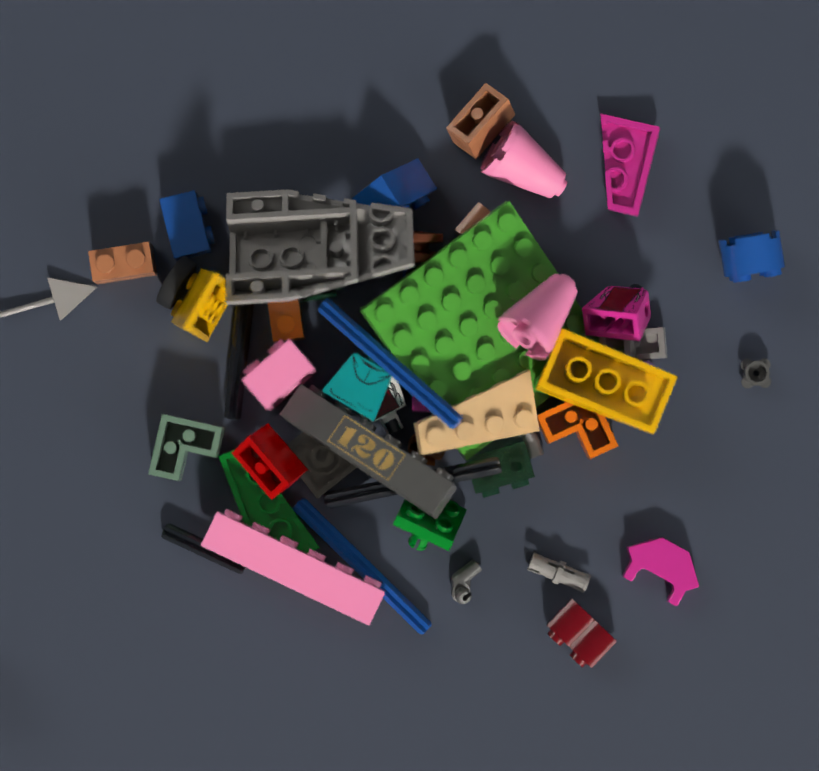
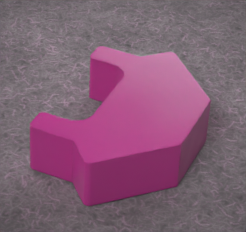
M663 537L627 546L630 562L622 574L625 579L633 581L641 569H646L661 577L672 586L667 602L674 606H678L685 591L699 587L690 553Z

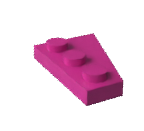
M601 114L608 210L638 217L660 127Z

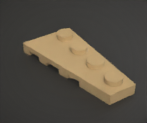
M524 370L506 381H501L479 394H474L452 406L463 417L460 424L454 429L449 428L435 414L414 423L418 452L421 455L540 431L530 370Z

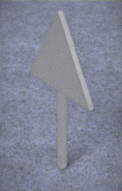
M47 278L53 297L0 311V318L55 303L61 321L97 287Z

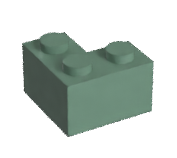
M162 414L148 474L182 481L188 452L219 458L225 428Z

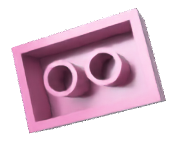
M282 339L268 349L267 352L270 354L268 358L262 363L257 359L243 371L246 376L242 381L269 411L274 410L294 393L300 384L303 385L317 373L315 368L290 339L285 343Z

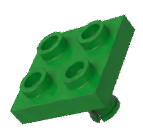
M404 499L393 525L412 533L408 539V543L412 548H414L417 540L420 539L416 549L418 551L425 550L428 542L449 551L467 509L449 500L437 519Z

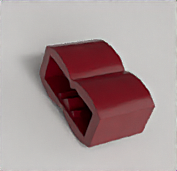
M573 598L546 624L551 629L547 634L559 646L565 642L573 650L569 655L582 668L586 663L592 668L617 642Z

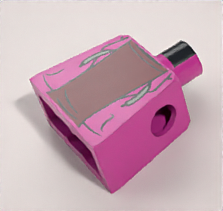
M632 284L630 287H606L582 308L585 334L588 336L640 341L651 318L648 291L638 284Z

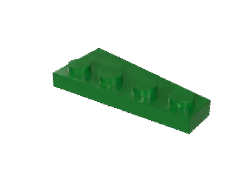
M233 451L218 456L245 524L251 527L254 522L270 529V536L280 540L282 535L298 542L297 549L308 553L309 549L316 550L320 548L282 493L271 500L233 456Z

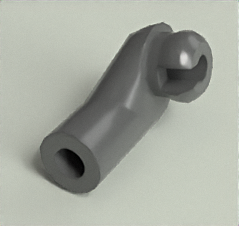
M474 559L470 560L452 575L451 595L459 604H467L471 600V579L482 571Z

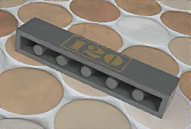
M302 384L299 385L280 413L284 420L428 515L437 519L457 489L454 483L451 482L454 478L439 467L436 471L425 465L428 460L413 450L409 455L400 449L402 443L389 434L383 438L375 433L377 427L366 419L361 418L360 421L352 418L349 416L352 411L340 402L336 401L334 405L324 399L326 394L314 385H311L309 389Z

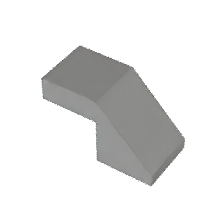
M665 327L645 329L640 341L599 337V344L637 360L668 358Z

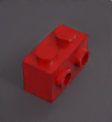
M269 423L249 435L232 452L233 456L271 500L294 484L308 470Z

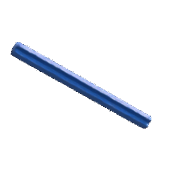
M325 299L318 307L319 313L449 428L454 429L460 424L463 419L460 413L394 357L333 301Z
M302 498L294 505L293 510L363 579L367 575L382 582L380 588L385 590L383 599L419 634H424L431 627V621L307 499Z

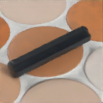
M171 523L166 524L161 535L163 539L238 574L244 572L246 567L202 547L203 538Z

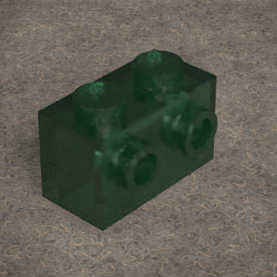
M525 441L475 455L469 460H465L467 463L498 457L501 461L502 472L500 474L471 479L474 493H482L483 498L499 494V487L511 484L512 490L530 485L528 479L535 477Z

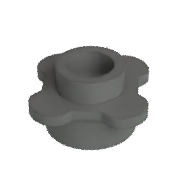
M747 358L741 362L740 367L743 369L741 384L744 388L750 389L752 386L767 388L771 385L772 380L769 377L771 363L768 359L762 358L759 361H751ZM755 370L759 372L758 376L753 375Z

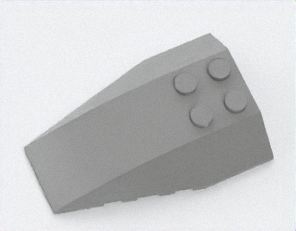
M295 190L227 193L226 220L230 231L229 274H226V305L291 301L414 266L413 211L410 208L371 203V205L358 204L353 199L344 198V201L327 199L326 195L314 193L313 196L301 195L299 191Z

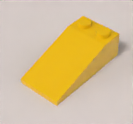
M200 269L198 274L193 273L186 285V289L189 291L183 301L179 299L174 305L171 316H173L171 322L201 340L208 342L228 306L225 302L226 280L215 272Z
M562 328L553 350L547 358L535 389L562 401L654 434L678 376Z

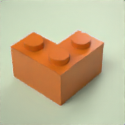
M565 402L537 415L539 427L547 444L576 432L588 459H592L619 446L606 417Z

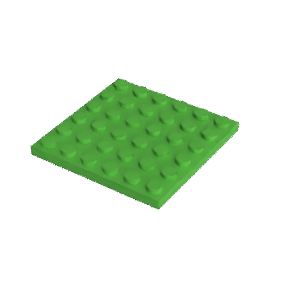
M510 201L502 203L360 309L386 349L450 406H454L474 394H479L501 381H506L524 370H530L536 407L551 397L535 389L547 358L545 360H536L525 355L528 351L521 345L517 349L505 340L497 327L500 322L498 319L504 312L550 276L558 274ZM575 299L562 328L599 343V337L585 334L582 308ZM492 441L456 449L464 460H469Z

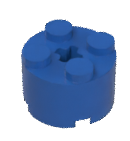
M771 230L772 237H770L769 233L763 234V232L729 237L730 244H727V241L724 239L718 240L724 277H729V281L737 283L752 280L751 274L756 273L764 277L781 275V268L785 267L780 231Z

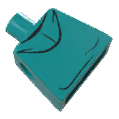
M354 352L324 387L323 392L370 420L375 421L392 376L369 356L365 359Z

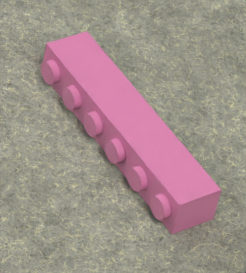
M226 509L224 513L220 511L216 513L201 544L202 547L368 626L370 625L385 594V590L380 588L382 582L367 575L362 580L352 575L354 572L353 568L340 562L333 566L325 562L327 556L313 549H309L308 553L297 549L299 543L282 535L280 540L269 535V528L256 522L251 527L241 522L243 516L229 509Z

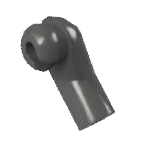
M536 432L513 436L515 439L522 437L530 459L544 454Z

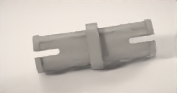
M536 552L533 553L527 568L528 571L551 579L552 583L556 585L561 583L582 593L585 592L591 578L590 574L567 566L564 561L560 560V562H557Z

